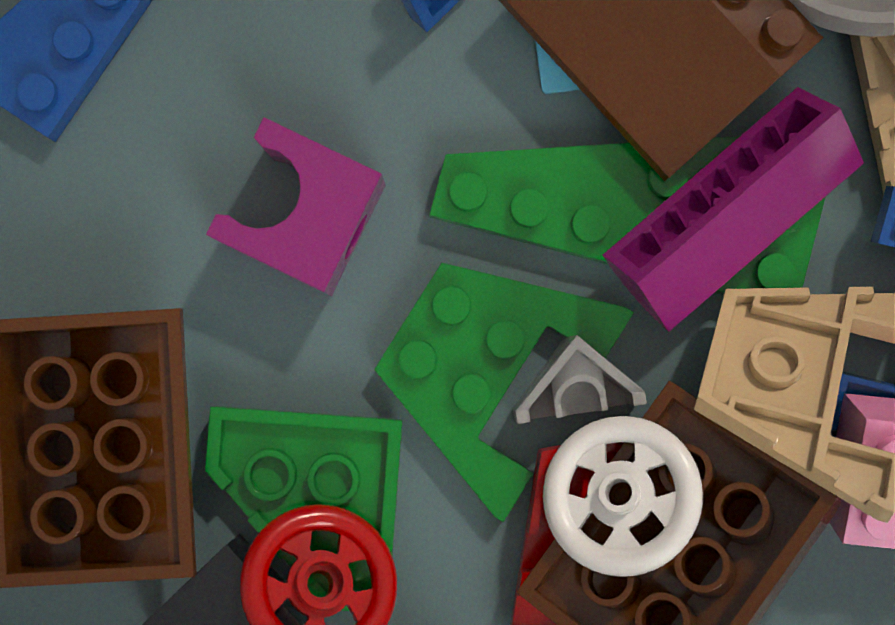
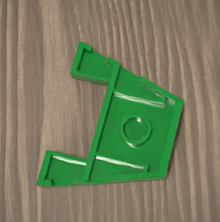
M441 262L374 370L494 517L504 522L533 476V472L479 439L478 436L546 327L564 338L574 335L579 336L606 358L634 312L623 306Z

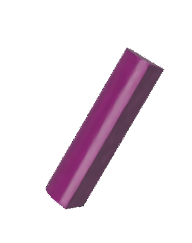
M797 87L603 254L611 269L628 291L668 332L864 164L841 108Z

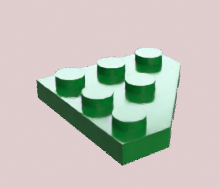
M210 406L205 471L219 488L225 490L249 518L248 522L258 533L274 518L294 508L306 505L336 506L351 511L370 523L384 539L393 557L403 419ZM312 531L311 551L325 550L337 554L339 535L328 531ZM282 550L276 553L290 567L296 561L294 556ZM366 560L349 563L348 567L353 577V591L358 592L371 589V575ZM312 573L309 576L307 585L311 594L316 597H324L329 589L326 577L320 573ZM345 606L341 611H349V609Z

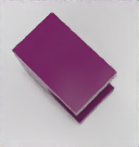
M263 117L253 138L273 160L289 164L296 169L299 174L301 188L297 206L287 219L273 227L259 229L244 226L229 215L216 214L206 235L332 296L386 186L381 173Z

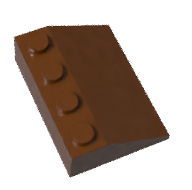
M499 0L664 181L670 178L824 38L789 0Z
M183 309L0 319V588L195 577L197 569Z
M669 380L642 419L652 421L674 434L691 453L699 470L703 490V504L698 525L688 544L671 561L653 571L635 576H611L590 570L571 558L554 539L516 593L556 625H757L841 507V498L695 411L697 398ZM624 442L611 462L628 461L633 463L635 461V444ZM666 465L647 472L654 484L655 497L675 491L672 475ZM625 482L616 483L609 491L610 502L617 506L626 504L632 496V488L630 484ZM650 513L642 523L630 528V532L639 544L643 545L654 539L665 527L654 513ZM591 514L581 527V530L589 538L601 545H604L614 531L613 527L601 522L594 514Z

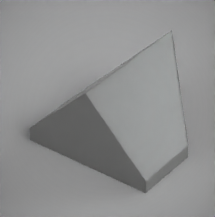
M574 335L565 337L512 410L514 421L517 424L531 422L530 419L554 415H556V418L585 412L608 410V407L619 405H645L647 401L645 391L579 336Z

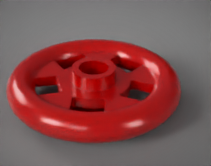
M306 505L294 508L270 521L251 543L244 558L240 576V595L243 610L250 625H284L274 612L286 599H289L290 603L299 613L307 616V621L303 625H326L324 618L338 613L345 606L348 607L356 622L355 625H387L393 613L397 597V574L393 557L378 531L365 519L351 511L330 505ZM312 531H328L338 534L337 554L325 550L311 551ZM279 550L296 558V561L289 569L286 583L268 576L272 560ZM366 560L371 575V589L355 592L353 591V577L348 564ZM312 573H320L328 580L329 589L324 597H316L309 591L307 582Z

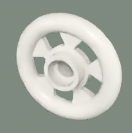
M617 416L600 419L583 426L568 437L558 448L545 476L543 504L545 516L554 538L571 558L586 568L601 574L635 576L653 571L665 565L688 544L701 516L703 490L696 462L686 446L674 434L649 420L630 416ZM617 442L634 443L635 461L633 463L628 461L607 463L606 445ZM666 465L672 475L675 491L655 497L654 484L647 472ZM577 467L595 472L590 480L587 498L585 499L569 494L570 483ZM619 482L630 484L632 488L630 500L624 505H613L609 500L611 487ZM650 513H654L665 528L654 539L640 545L630 532V528L639 525ZM591 514H594L601 522L614 529L604 545L595 542L581 530V527Z

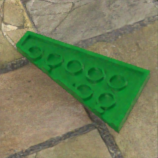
M740 136L713 138L666 181L657 174L630 143L446 154L431 207L430 218L609 265L603 257L607 250ZM826 197L715 293L724 295L726 289L803 288Z

